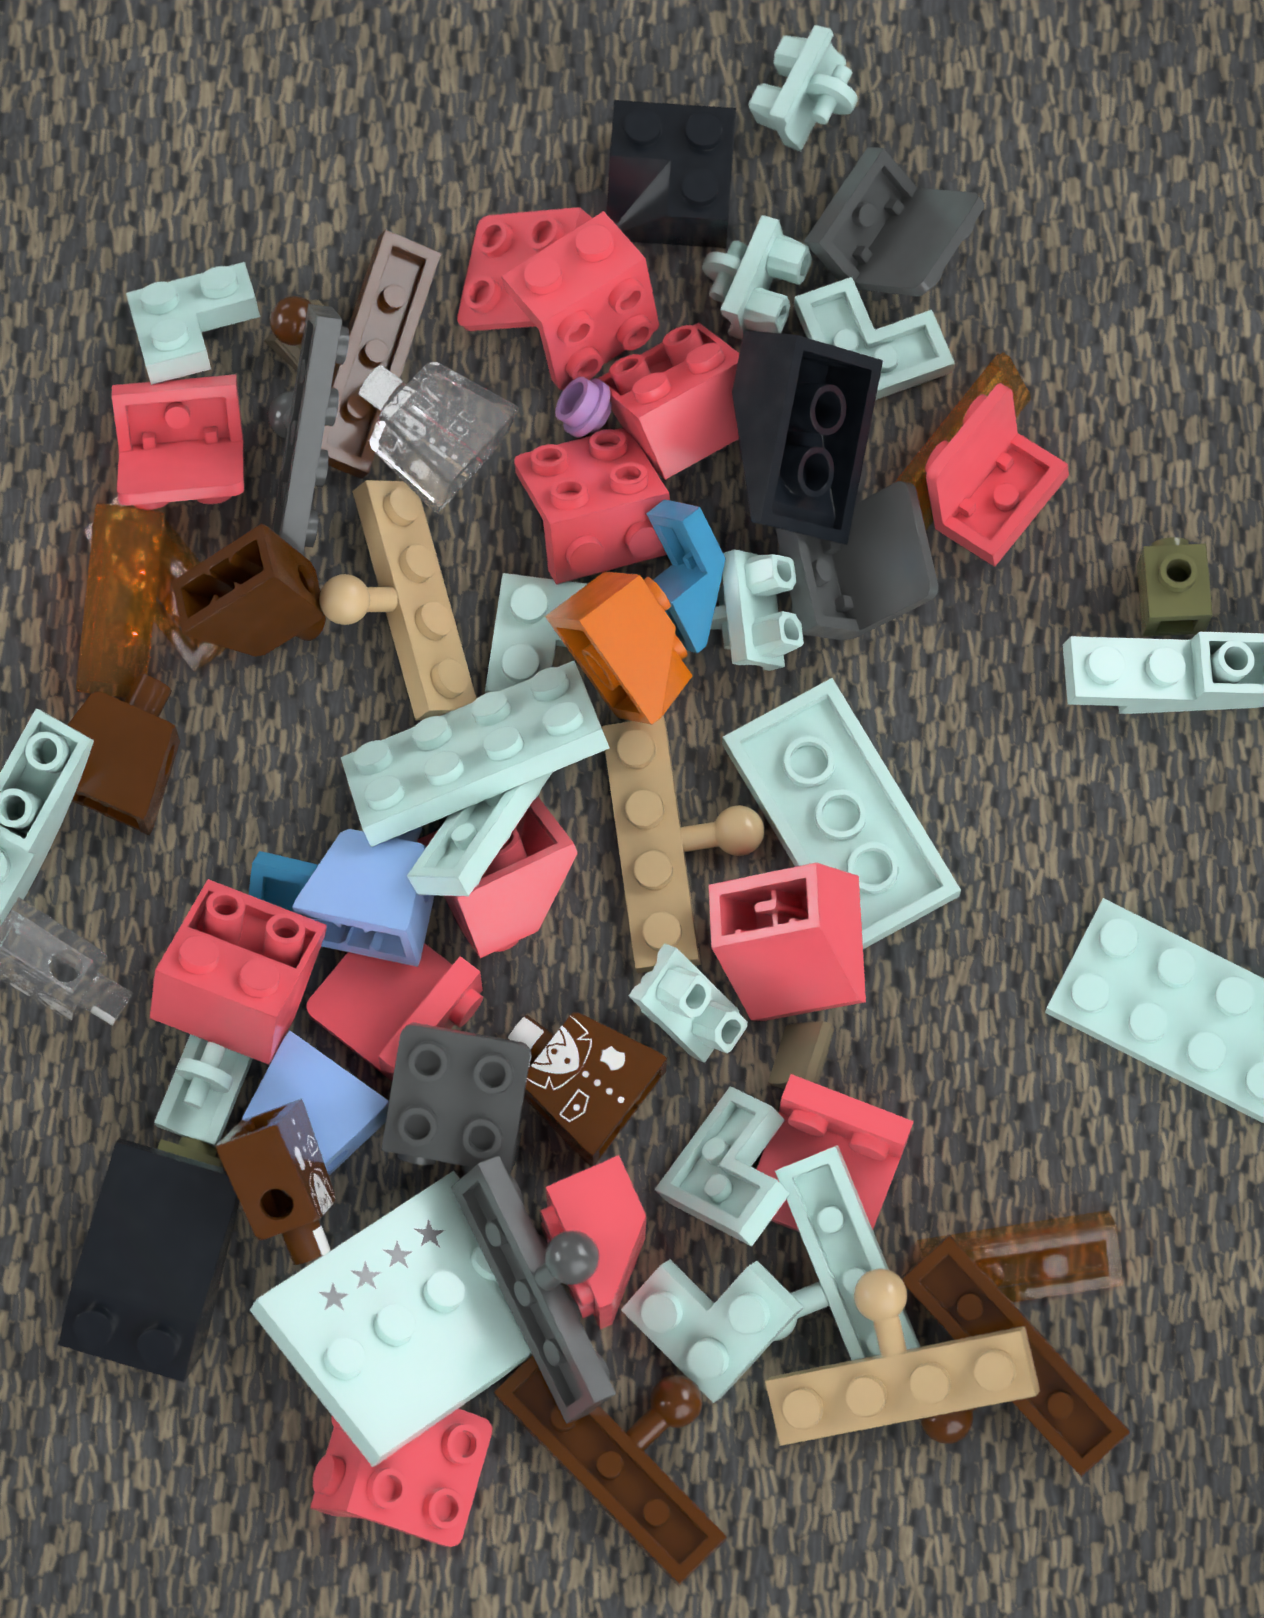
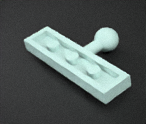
M552 772L450 814L407 875L418 895L469 896L472 890L479 884L481 877L502 846L508 841L512 831L533 800L537 798Z
M837 1145L775 1171L780 1184L790 1193L786 1200L819 1282L790 1293L804 1308L774 1341L787 1337L795 1328L798 1318L830 1306L851 1360L881 1355L873 1321L863 1316L855 1304V1286L858 1280L868 1271L889 1269ZM904 1308L899 1314L906 1347L907 1349L920 1347Z

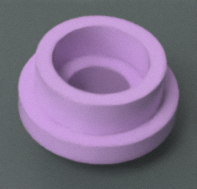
M578 377L567 385L559 397L555 411L557 419L563 422L564 430L567 433L579 438L589 432L598 431L605 424L612 409L609 386L600 379L588 380L585 377Z

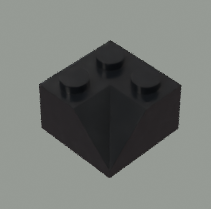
M614 100L607 215L631 242L727 248L736 108Z

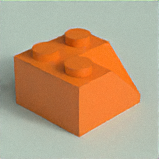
M603 572L545 616L617 718L650 725L654 724L665 714L693 676L682 661L688 656L687 651L675 635L676 626L665 612L671 607L670 602L663 590L650 577H646L643 580L637 574Z

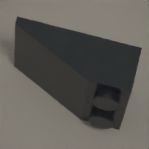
M744 330L732 395L752 522L838 544H848L883 360L799 335Z
M119 1138L116 1141L71 1284L58 1341L59 1346L181 1382L186 1381L204 1351L239 1205V1199L224 1168Z

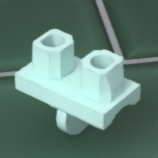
M817 25L813 27L808 38L783 36L775 51L774 65L779 75L788 77L784 86L780 88L765 83L758 85L749 101V109L756 122L770 129L777 130L784 145L800 152L816 122L827 124L832 113L840 115L850 114L858 101L857 94L847 85L852 71L845 66L844 56L837 52L831 44L833 37L831 29Z
M762 215L748 246L740 241H732L727 253L710 252L706 255L702 265L704 273L714 280L709 292L710 297L723 302L720 309L721 313L731 322L728 334L741 340L744 330L770 333L782 332L789 316L790 303L788 296L769 291V287L774 277L800 285L801 282H804L811 265L812 258L809 247L790 237L783 236L778 219Z
M736 549L724 552L726 560L722 574L723 585L719 588V606L715 607L710 629H722L724 649H731L732 664L758 665L763 667V670L768 671L785 667L784 654L804 644L802 625L796 614L784 611L778 612L776 594L792 590L796 584L794 561L789 557L776 554L758 555Z
M665 943L658 952L657 962L653 971L647 972L642 977L641 983L636 985L629 994V997L651 1021L657 1023L689 1055L704 1063L714 1049L724 1053L732 1051L747 1028L748 1021L739 1014L740 1010L676 947Z
M190 1034L154 1121L156 1127L183 1137L205 1142L215 1147L222 1137L253 1058Z

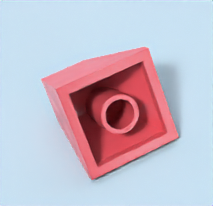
M538 796L533 800L512 831L510 838L502 846L481 877L479 884L472 890L470 895L444 896L462 933L480 959L493 952L508 950L515 946L519 940L539 931L578 854L573 841ZM437 831L418 839L417 842L427 847Z

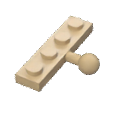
M366 480L352 492L379 587H367L359 578L349 574L334 576L321 589L320 607L329 620L340 625L356 623L367 612H386L415 720L441 716L473 703L477 698L416 481Z
M664 716L652 725L635 721L604 725L602 730L610 747L605 750L635 969L637 973L653 971L657 962L658 952L664 943L676 947L694 966L701 965L685 852L720 847L724 852L733 856L748 855L755 851L763 840L764 825L762 819L753 809L736 805L722 811L715 822L681 827L667 725Z
M887 1269L868 1271L858 1280L854 1290V1300L858 1310L863 1316L874 1323L881 1355L771 1376L765 1381L780 1446L1034 1397L1040 1392L1025 1326L907 1349L899 1314L903 1311L907 1302V1289L903 1280L896 1273Z

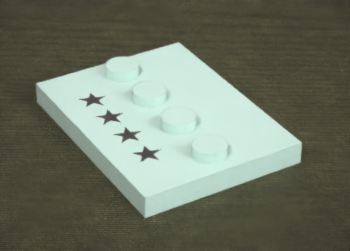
M454 1171L257 1298L250 1309L251 1313L372 1467L382 1462L526 1362L533 1355L451 1188L460 1180Z

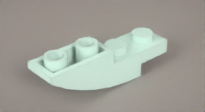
M1198 632L1191 640L1071 636L1063 644L1068 705L1119 706V714L1264 707V633Z
M37 708L0 772V928L9 912H16L35 880L74 797L94 742L93 739Z

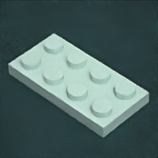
M574 660L559 667L541 670L532 678L499 692L486 693L478 697L473 703L444 715L428 717L420 721L415 727L386 739L368 742L359 747L355 752L342 756L341 760L362 829L370 846L373 847L607 750L610 747Z
M833 678L723 736L722 745L794 866L817 862L859 876L863 949L959 897L960 887Z
M1103 898L1045 1013L1264 1123V978Z

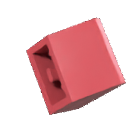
M699 322L695 325H685L670 331L664 336L662 343L640 355L633 354L619 359L610 367V372L597 378L609 386L611 410L621 426L640 445L655 471L665 480L739 439L732 390L740 353Z
M816 862L708 885L711 948L751 1021H767L866 1002L858 875Z
M208 879L155 969L150 1019L209 1042L219 1044L227 1049L269 1065L295 1019L325 937L327 925Z
M619 1155L547 1186V1207L539 1210L543 1220L540 1224L548 1245L555 1236L570 1230L587 1234L597 1245L599 1264L595 1273L583 1283L567 1285L571 1296L577 1303L582 1319L593 1314L600 1330L612 1325L644 1244L646 1233L645 1211Z

